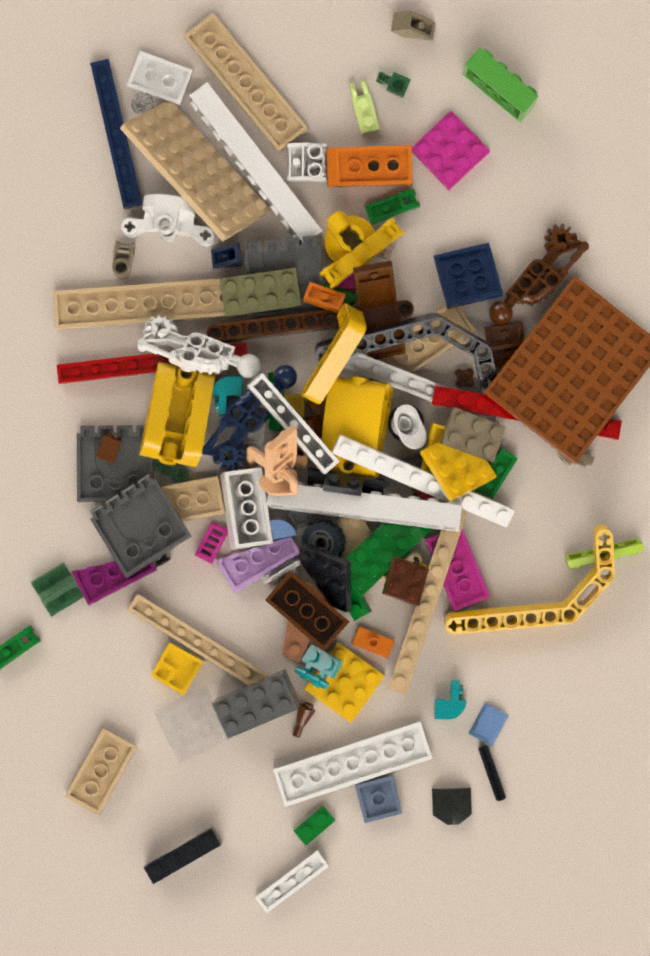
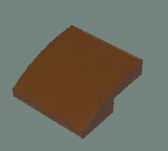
M522 321L484 327L485 339L492 350L495 366L506 364L525 340Z

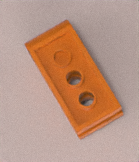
M412 145L335 147L326 149L328 188L413 185ZM392 161L397 162L399 165L394 171L388 169V164ZM377 162L379 169L371 171L369 169L370 163Z

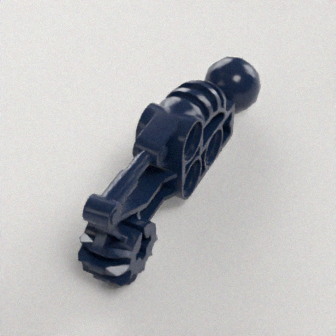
M281 365L274 371L273 386L280 394L283 389L291 388L297 381V373L292 366ZM249 389L243 395L240 394L238 401L235 400L228 407L220 420V426L202 449L203 455L213 456L214 463H221L219 468L223 470L226 467L227 472L231 471L232 467L235 471L238 470L237 463L241 466L244 465L240 459H246L247 456L240 454L246 450L242 442L249 433L260 431L271 415L268 410L263 414L259 412L258 408L262 403ZM236 408L241 410L239 418L232 417V411ZM251 419H255L257 422L254 429H249L247 426L248 421ZM238 426L228 441L213 447L225 428ZM220 448L229 453L233 451L232 455L234 458L227 460L228 456Z

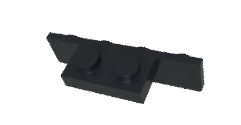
M308 468V485H323V491L361 496L362 491L368 494L371 491L381 492L382 495L384 493L383 478L328 471L326 474H323L319 469Z

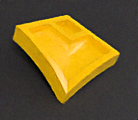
M169 642L151 677L176 692L185 695L206 661Z

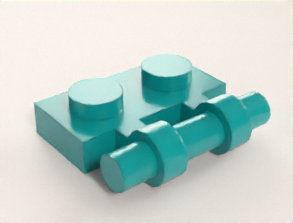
M310 644L301 660L306 663V666L304 668L297 666L294 672L303 680L313 682V685L317 688L321 687L326 690L329 686V683L325 681L327 676L334 679L344 662ZM314 668L320 671L317 676L312 674Z

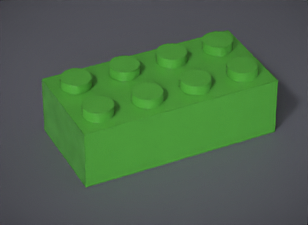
M479 48L465 64L463 76L516 120L521 122L535 106L538 98L537 91L533 87H527L522 83V79L517 74L510 73L504 63L493 59V55L488 50Z

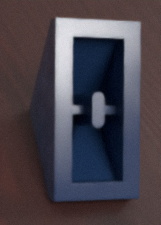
M239 243L211 250L213 269L242 267Z

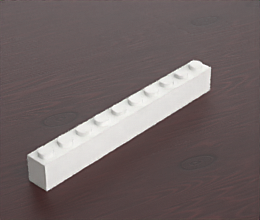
M208 82L190 94L191 102L189 104L195 112H200L202 122L206 127L210 125L214 130L212 132L213 136L218 142L221 140L225 146L223 148L229 156H234L237 160L235 161L236 166L240 171L244 170L248 174L247 180L252 186L256 185L258 187L260 197L264 201L268 200L271 204L269 208L275 216L279 215L282 218L281 224L287 231L289 229L294 234L292 237H299V244H303V236L316 235V239L322 235L321 228Z
M298 482V493L295 495L268 494L267 499L268 508L456 532L460 531L462 505H459L456 501L441 503L438 499L430 498L428 501L420 500L416 496H409L408 499L401 498L399 494L384 496L381 492L371 491L370 494L363 493L362 491L361 496L323 491V485L314 484L312 487L306 486L303 482Z

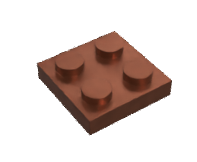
M392 557L382 594L419 606L429 568L398 557Z

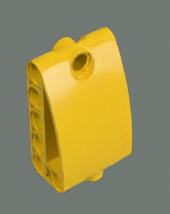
M158 362L141 441L140 456L159 459L161 463L166 465L178 463L191 467L197 466L204 444L215 374L211 373V375H208L207 372L201 374L199 371L185 372L176 365ZM181 374H186L189 378H183Z
M338 376L327 393L321 439L326 447L332 452L341 434L383 452L393 397V386L389 383L369 381V379L353 376L349 378ZM333 454L340 462L329 471L378 478V472L354 463L352 470L347 471L346 465L350 461Z

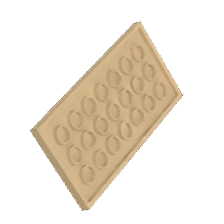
M166 101L125 122L120 129L222 241L235 235L270 212L271 209L181 112L176 104Z

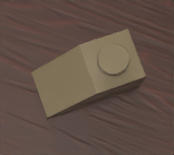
M411 10L393 14L391 32L407 38L433 40L434 21Z

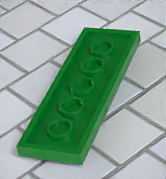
M383 522L345 558L351 561V591L360 599L388 572L392 557L402 559L432 528Z

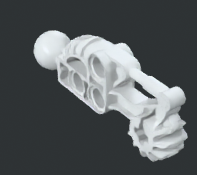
M159 314L157 318L151 316L149 321L145 323L143 338L138 340L137 349L139 351L146 350L167 357L170 363L179 366L185 372H195L198 370L201 374L203 372H207L208 375H211V373L219 374L220 370L227 371L229 365L237 367L239 374L243 377L252 378L261 370V362L255 355L237 356L234 354V346L196 332L189 336L178 334L173 320H168L167 315L164 318H161ZM168 345L176 350L167 352L157 346Z

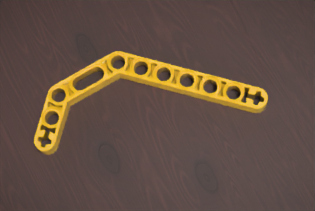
M599 524L594 527V568L564 601L449 612L444 617L447 632L450 634H463L574 623L615 578L612 532L605 524ZM603 532L606 533V534L603 535V538H604V542H605V543H603L602 539L600 538V536H602V533H603ZM604 550H607V551H608V554H607L606 556H604V557H600V556H599V554H600L602 551H604ZM603 569H609L606 575H601L600 573ZM596 584V587L583 601H577L579 595L588 585ZM566 610H573L572 614L564 615ZM548 611L554 612L551 617L545 616ZM528 613L535 614L531 619L525 618ZM515 615L513 620H506L507 616ZM489 617H496L494 622L487 621ZM472 618L477 619L476 623L474 624L468 623V621Z

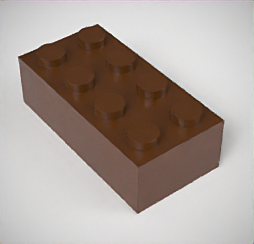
M291 571L265 599L266 602L323 651L329 647L349 623L344 616Z

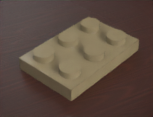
M452 407L440 444L494 463L506 426Z

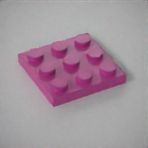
M452 111L412 147V153L448 191L490 153V150Z

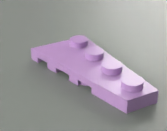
M288 537L275 541L273 544L255 547L242 553L216 559V562L234 593H237L299 556V549L293 539Z

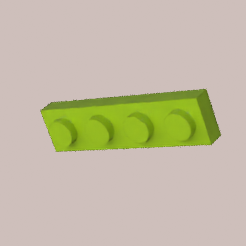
M639 538L614 543V560L624 555L633 556L639 554L640 551H644L643 543ZM594 549L564 555L565 562L569 568L579 569L586 564L594 565ZM607 550L602 551V552L599 554V556H600V557L606 556V555L608 554V551H607Z

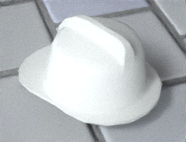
M411 405L399 406L391 420V428L400 437L405 446L411 449H419L424 446L427 436L419 414Z

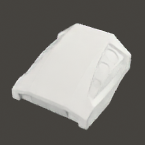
M287 143L289 151L288 182H327L326 149L328 145L326 143Z

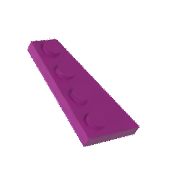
M112 561L71 572L88 606H91L158 570L154 562L126 578L117 562Z

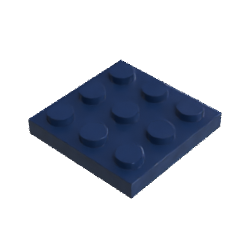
M489 243L433 255L447 309L503 296Z

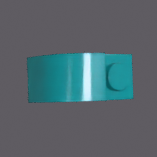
M224 377L214 385L212 397H219V400H215V411L219 412V416H224L226 413L228 398H240L239 395H243V377Z
M451 680L450 700L435 699L434 719H454L464 711L467 701L459 700V696H463V685H459L460 681Z

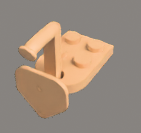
M291 425L286 430L281 431L274 440L266 444L265 454L253 446H249L246 451L247 469L258 468L255 462L265 468V475L259 479V486L270 495H295L298 493L297 472L292 469L297 458V429Z

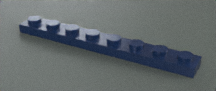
M109 59L92 62L90 65L123 208L125 210L142 206L127 136L120 129L124 122Z

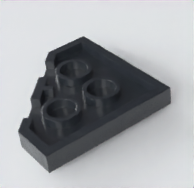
M302 543L299 546L300 563L332 607L346 613L351 610V561L307 543Z

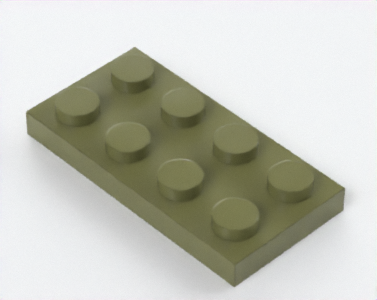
M296 267L220 278L226 317L301 306Z

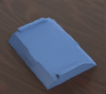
M484 703L469 734L493 746L509 715Z

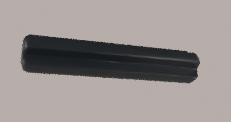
M480 746L478 750L496 801H502L506 799V795L489 746Z

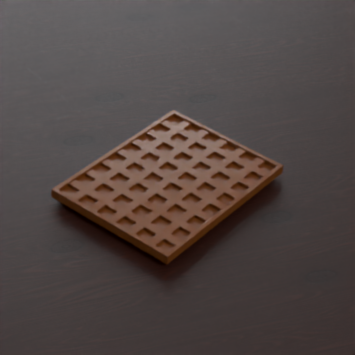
M574 276L483 393L573 464H576L650 367V334Z

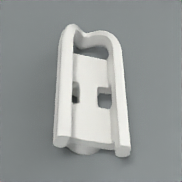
M295 557L262 577L261 579L264 584H270L271 587H275L281 582L280 578L287 575L290 571L296 574L297 570L295 567L302 565L300 557Z

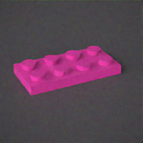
M463 529L461 530L443 584L454 611L490 597ZM440 534L425 540L431 556Z

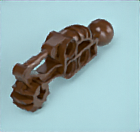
M563 223L560 227L554 224L553 230L549 228L546 231L548 235L544 236V240L549 241L544 245L547 251L546 255L542 260L535 259L527 266L505 293L507 297L504 301H497L491 305L489 309L490 319L499 325L507 324L513 317L512 308L515 304L524 305L525 303L533 306L535 303L540 304L541 300L547 299L548 294L551 295L568 275V270L589 249V244L585 241L577 240L576 233H569L571 230L570 226L565 230ZM561 236L563 240L558 243L557 240ZM576 250L564 267H551L560 255ZM532 265H538L541 268V272L535 273L532 270ZM547 277H553L556 284H548ZM520 280H527L529 282V287H522L520 284Z

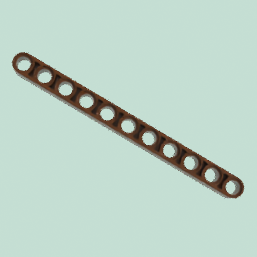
M408 300L397 301L400 321L411 318L414 311L413 304ZM402 306H407L410 309V313L402 314L399 309ZM322 310L213 324L208 327L207 336L211 337L213 330H219L221 332L220 337L213 339L228 343L339 329L340 327L337 319L338 313ZM331 315L335 321L332 324H327L324 322V318ZM306 319H315V325L307 326L305 324ZM289 320H294L297 325L295 328L289 329L286 323ZM269 323H276L278 328L275 331H269L267 329ZM257 325L259 330L257 333L252 334L248 331L249 327ZM231 328H239L240 333L237 336L230 335Z

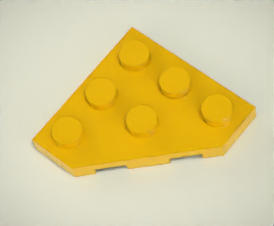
M438 442L420 452L450 502L497 477L487 460Z

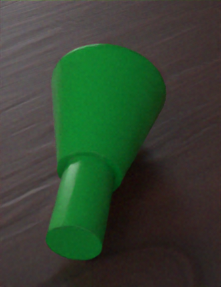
M325 282L323 287L331 289L330 284ZM339 287L332 289L346 294L344 303L350 306L355 304L357 299L356 292Z

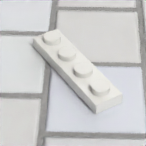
M317 850L258 894L255 899L264 911L268 913L328 868L329 865Z

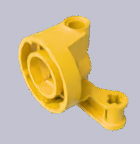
M340 210L327 219V232L324 238L325 251L333 263L323 269L320 275L324 276L329 282L331 289L353 274L354 267L367 265L376 255L406 233L396 224L394 217L385 222L376 232L372 225L364 218L355 215L346 216ZM346 231L354 232L359 236L361 244L351 250V246L343 242L342 234Z

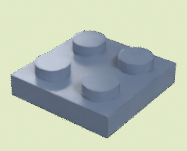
M393 775L355 784L365 823L402 814Z

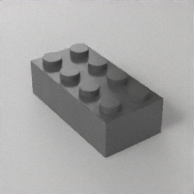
M286 669L216 698L212 705L229 739L298 710L301 702Z

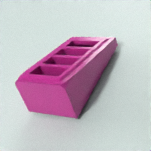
M212 521L195 556L213 564L228 535V529ZM213 529H216V530L222 532V533H223L222 537L219 536L218 534L212 532ZM211 535L219 539V542L216 543L210 540L209 536ZM206 542L216 546L215 550L205 546ZM205 549L211 552V557L202 553V550Z

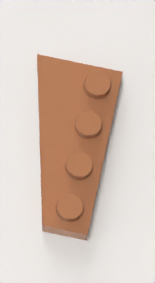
M302 580L327 602L317 586ZM289 621L282 655L300 663L310 639Z

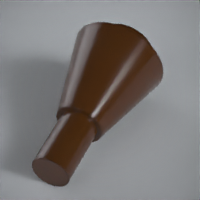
M305 701L301 703L297 710L296 727L293 736L300 738L303 728L316 712L313 704Z

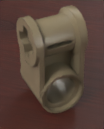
M119 241L115 242L112 269L115 276L119 279H125L131 273L132 261L135 255V243L124 244ZM120 265H125L126 270L124 272H118L117 267Z

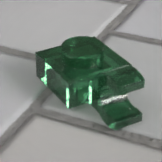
M379 72L376 78V82L388 85L386 91L401 98L404 97L411 79L393 72L392 77Z

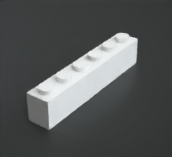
M260 373L247 385L248 389L284 430L291 425L297 429V445L323 474H326L340 462L263 373Z

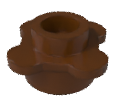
M470 368L467 370L457 369L455 371L457 376L455 385L458 388L462 386L472 387L474 385L472 380L473 370Z

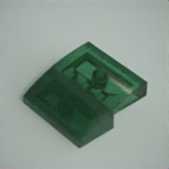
M64 562L31 581L33 588L41 598V602L51 617L84 597Z

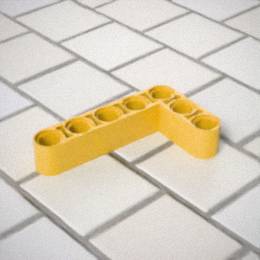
M346 303L342 305L337 315L340 329L301 393L302 397L318 405L324 400L366 331L367 326L363 312Z

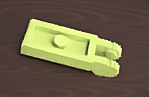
M365 79L361 80L360 83L364 95L357 96L354 83H349L352 103L361 135L380 130Z

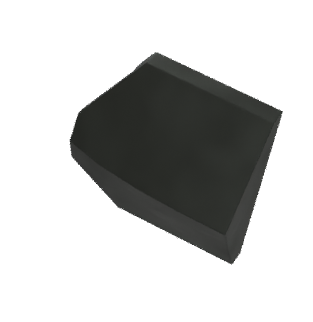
M471 788L432 789L433 816L447 825H459L472 814Z

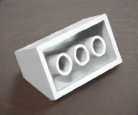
M262 467L228 471L220 474L231 550L273 544L266 493L259 486V479L263 476Z

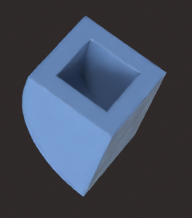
M283 520L270 521L274 541L297 536L294 528L288 522Z

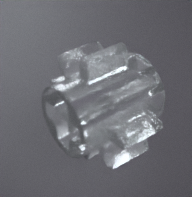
M141 91L135 94V98L131 99L132 109L138 115L154 108L155 105L153 97L148 92L143 94Z

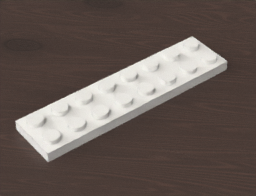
M419 721L275 768L273 771L284 806L286 807L433 758L421 722Z

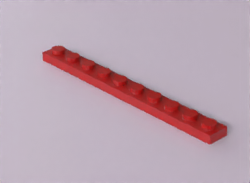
M246 342L229 344L235 347V355L242 357L248 354ZM151 353L58 364V384L156 373L158 362L172 363L169 362L167 357Z
M434 386L431 405L451 409L455 407L467 412L519 421L487 395ZM609 419L597 436L619 440L622 421Z

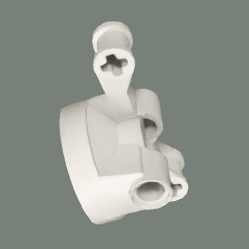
M164 194L145 195L142 209L145 211L144 219L127 218L121 224V229L127 238H135L145 232L159 233L162 240L167 243L175 241L177 235L192 237L204 247L211 246L215 241L214 232L210 227L194 225L196 212L183 197ZM133 225L135 229H131V232H128L127 228ZM205 233L209 234L207 240H204L202 237L205 236Z

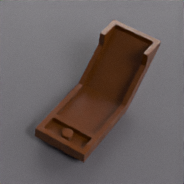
M392 261L354 267L353 273L358 308L363 312L367 326L366 330L399 322L400 316ZM401 329L394 332L396 337L403 334ZM378 334L375 337L376 341L384 339L383 334ZM405 343L367 352V356L374 359L406 354Z

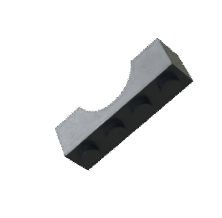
M212 826L181 846L149 862L143 868L152 884H155L221 846L222 841Z

